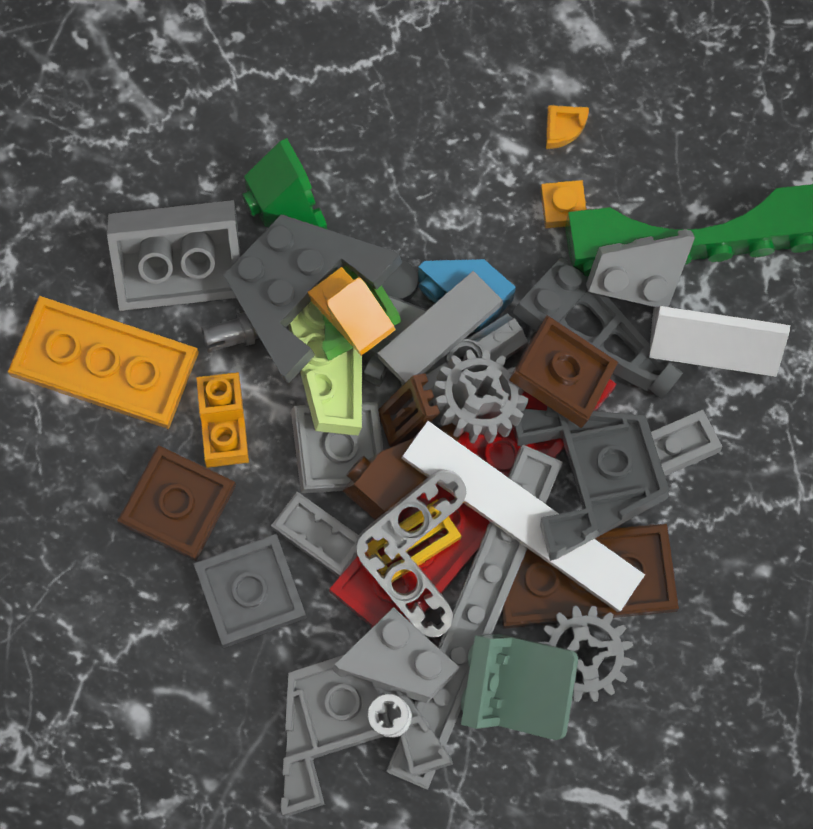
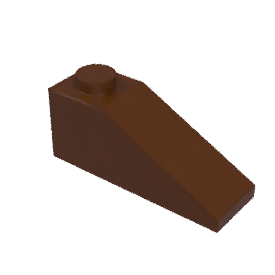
M453 423L439 428L456 441L465 432L463 431L458 437L453 436L456 427ZM415 438L381 451L369 459L362 456L346 474L351 481L342 491L375 520L428 478L401 459Z

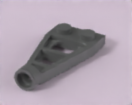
M561 256L517 304L513 313L535 331L546 315L550 316L618 361L613 374L646 391H652L663 400L682 376L683 372L670 362L649 358L650 344L607 296L588 292L586 287L588 276H585L579 269L573 267L570 262ZM577 304L589 307L601 321L603 330L598 336H586L566 323L565 317ZM615 334L621 337L636 354L632 362H628L604 348V343L611 335Z

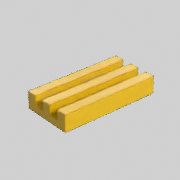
M438 500L427 506L431 516L440 512L433 506ZM418 511L399 523L400 527L409 531L422 523L424 520L422 511ZM449 516L406 550V552L412 550L441 530L446 529L447 535L411 557L418 566L461 539V534ZM384 537L381 540L377 541L374 539L369 542V548L366 551L369 557L372 554H377L384 562L385 567L378 569L381 575L385 574L388 564L401 557L400 554H396L395 558L391 560L387 554L382 557L377 551L388 542ZM403 569L396 572L392 577L391 583L410 570Z

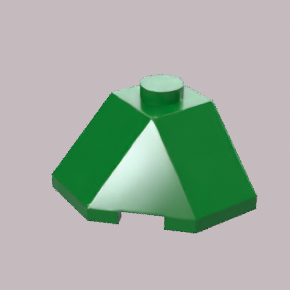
M286 138L276 144L244 176L247 191L242 194L244 203L251 216L259 214L263 224L268 228L282 214L327 229V223L321 209L313 210L312 206L316 205L311 192L312 186L301 162Z

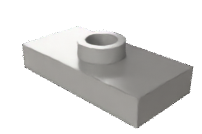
M296 492L271 525L272 530L338 577L342 575L358 556L356 542L359 535L299 492Z

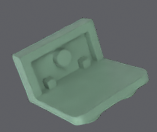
M503 634L475 635L474 644L471 646L468 654L470 670L467 688L464 690L461 698V709L463 711L461 725L475 729L501 726L552 740L563 739L567 733L578 665L576 652Z

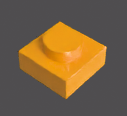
M583 180L541 184L540 191L545 228L565 227L568 212L587 210Z

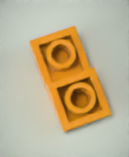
M239 372L196 377L206 468L249 463Z

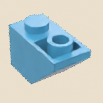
M485 259L424 261L418 267L419 288L427 298L435 303L472 271L503 300V305L474 330L476 333L490 325L514 300L516 287Z

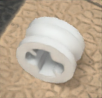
M385 694L372 701L368 710V720L376 732L385 737L394 738L401 736L408 730L412 720V713L404 700L392 694ZM394 704L393 709L396 711L401 710V718L394 719L393 727L386 728L387 723L382 720L379 721V714L386 713L387 705Z

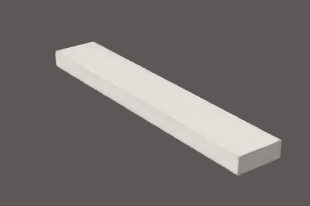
M427 421L401 458L426 477L439 470L455 472L462 478L466 486V497L463 503L617 612L622 610L645 576L641 571L595 539L556 560L550 561L540 528L541 517L559 513L429 421ZM440 480L436 483L455 496L453 489L457 486L456 482L452 481L446 484L443 480Z

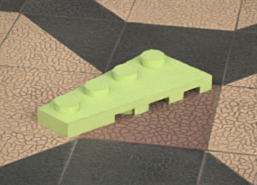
M310 302L288 327L289 331L308 345L315 354L300 371L315 431L358 436L362 428V356L352 348L328 361L322 348V341H325L323 314Z

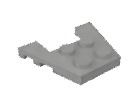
M344 655L288 673L285 724L287 745L286 757L283 760L285 781L284 798H281L282 815L290 816L325 805L313 762L314 758L384 737L372 728L368 720V710L372 701L381 695H395L404 700L410 707L412 713L411 724L408 730L400 737L411 775H421L452 765L453 762L410 698L400 691L389 692L373 687V682L347 674L345 678L337 675L333 671L334 665ZM394 704L387 705L386 713L379 714V721L382 720L387 723L386 728L393 727L394 719L401 718V710L396 711L393 709Z

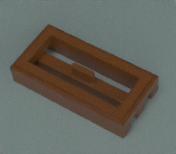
M426 373L413 375L378 409L383 429L391 447L413 439L422 430L427 421L431 422L440 414L437 405L429 406V402L434 398L432 389L425 391L423 389V386L428 382ZM414 397V401L406 408H402L392 421L390 416L394 415L408 400Z

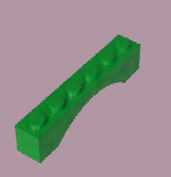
M813 184L776 188L762 203L740 217L720 225L701 229H687L692 231L695 239L685 265L696 259L708 258L710 262H722L731 259L733 255L749 253L751 257H764L774 253L775 250L791 249V252L794 253L812 250ZM611 207L568 212L565 225L570 263L585 276L590 274L599 247L616 243L630 244L636 239L650 236L654 240L678 236V231L684 230L651 226L628 218Z

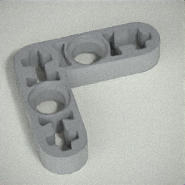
M439 470L430 475L365 528L358 536L356 542L357 555L362 564L409 621L428 637H439L445 634L452 625L453 613L447 600L406 550L457 510L464 502L466 486L462 478L450 470ZM443 480L446 484L452 481L456 482L457 486L453 489L456 497L450 502L444 497L438 500L433 506L440 512L431 517L427 506L417 497L425 493L429 501L438 493L435 485L438 481ZM406 507H416L423 513V524L415 531L402 529L398 524L399 513ZM370 537L377 541L384 537L388 541L384 545V550L391 560L395 558L396 554H400L403 558L391 564L384 575H381L378 569L385 567L377 554H372L370 557L365 554L369 548L366 540ZM407 569L416 575L417 584L413 591L402 594L393 589L391 581L396 572ZM425 588H428L431 592L423 596L427 604L432 609H437L440 606L444 609L439 614L442 622L437 626L433 622H428L425 625L421 622L425 615L417 602L412 609H409L406 605L418 599Z

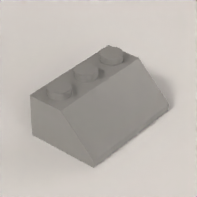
M234 200L112 213L108 215L107 238L119 311L236 298L223 275L241 257Z

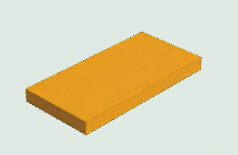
M39 296L8 373L11 377L169 429L199 352L196 347Z

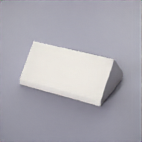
M658 306L653 309L649 358L777 377L789 336L790 325Z

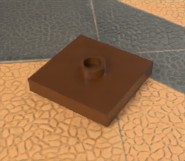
M546 315L533 335L509 381L582 428L589 420L618 361Z
M158 445L117 521L120 525L197 561L232 495L236 483Z

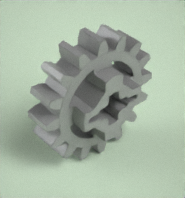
M470 349L466 351L463 362L460 358L453 355L447 365L448 367L442 366L436 377L438 381H435L432 388L433 395L437 396L433 406L437 405L439 411L445 412L440 421L442 426L450 423L456 426L453 436L458 437L463 431L469 433L470 443H475L479 434H484L487 442L493 443L497 431L503 437H507L513 428L512 425L518 426L524 415L521 411H524L528 398L522 396L523 389L509 381L516 367L508 370L503 367L506 357L503 355L495 362L490 360L489 350H484L481 358H476ZM477 394H480V395L483 396V398L481 399V398L477 397L476 395H477Z
M574 606L572 608V618L568 620L563 614L558 613L556 619L559 627L555 629L546 625L543 629L551 637L550 641L538 642L556 646L561 635L571 628L573 641L567 649L577 652L580 646L579 643L586 642L588 649H596V651L606 650L591 659V666H584L583 661L578 659L577 672L581 674L583 684H574V702H579L583 693H589L592 702H597L598 690L603 689L610 696L613 695L615 691L611 682L616 680L625 683L627 677L620 669L621 667L633 666L634 662L630 658L624 657V651L632 648L633 642H622L619 637L627 629L625 625L614 629L610 625L614 615L611 612L605 615L603 619L597 618L596 606L590 608L588 616H582L579 607ZM587 625L601 629L609 636L611 641L601 642L590 635ZM615 657L610 673L599 681L598 667L603 659Z

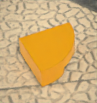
M548 105L546 149L559 148L574 141L586 125L589 108Z

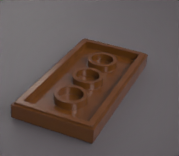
M667 524L616 528L595 538V540L645 574L619 612L527 548L501 611L503 629L558 624L556 615L561 613L567 620L571 619L574 606L579 607L582 616H588L590 608L596 606L597 618L603 619L609 612L614 614L613 618L677 612L679 606Z

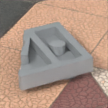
M684 229L679 230L678 236L654 240L650 236L636 239L630 244L616 243L599 247L586 282L588 292L653 307H669L695 239L692 231Z
M394 607L339 659L333 668V671L339 676L346 678L347 674L359 677L373 682V687L389 692L400 691L406 697L423 703H428L459 670L458 665Z

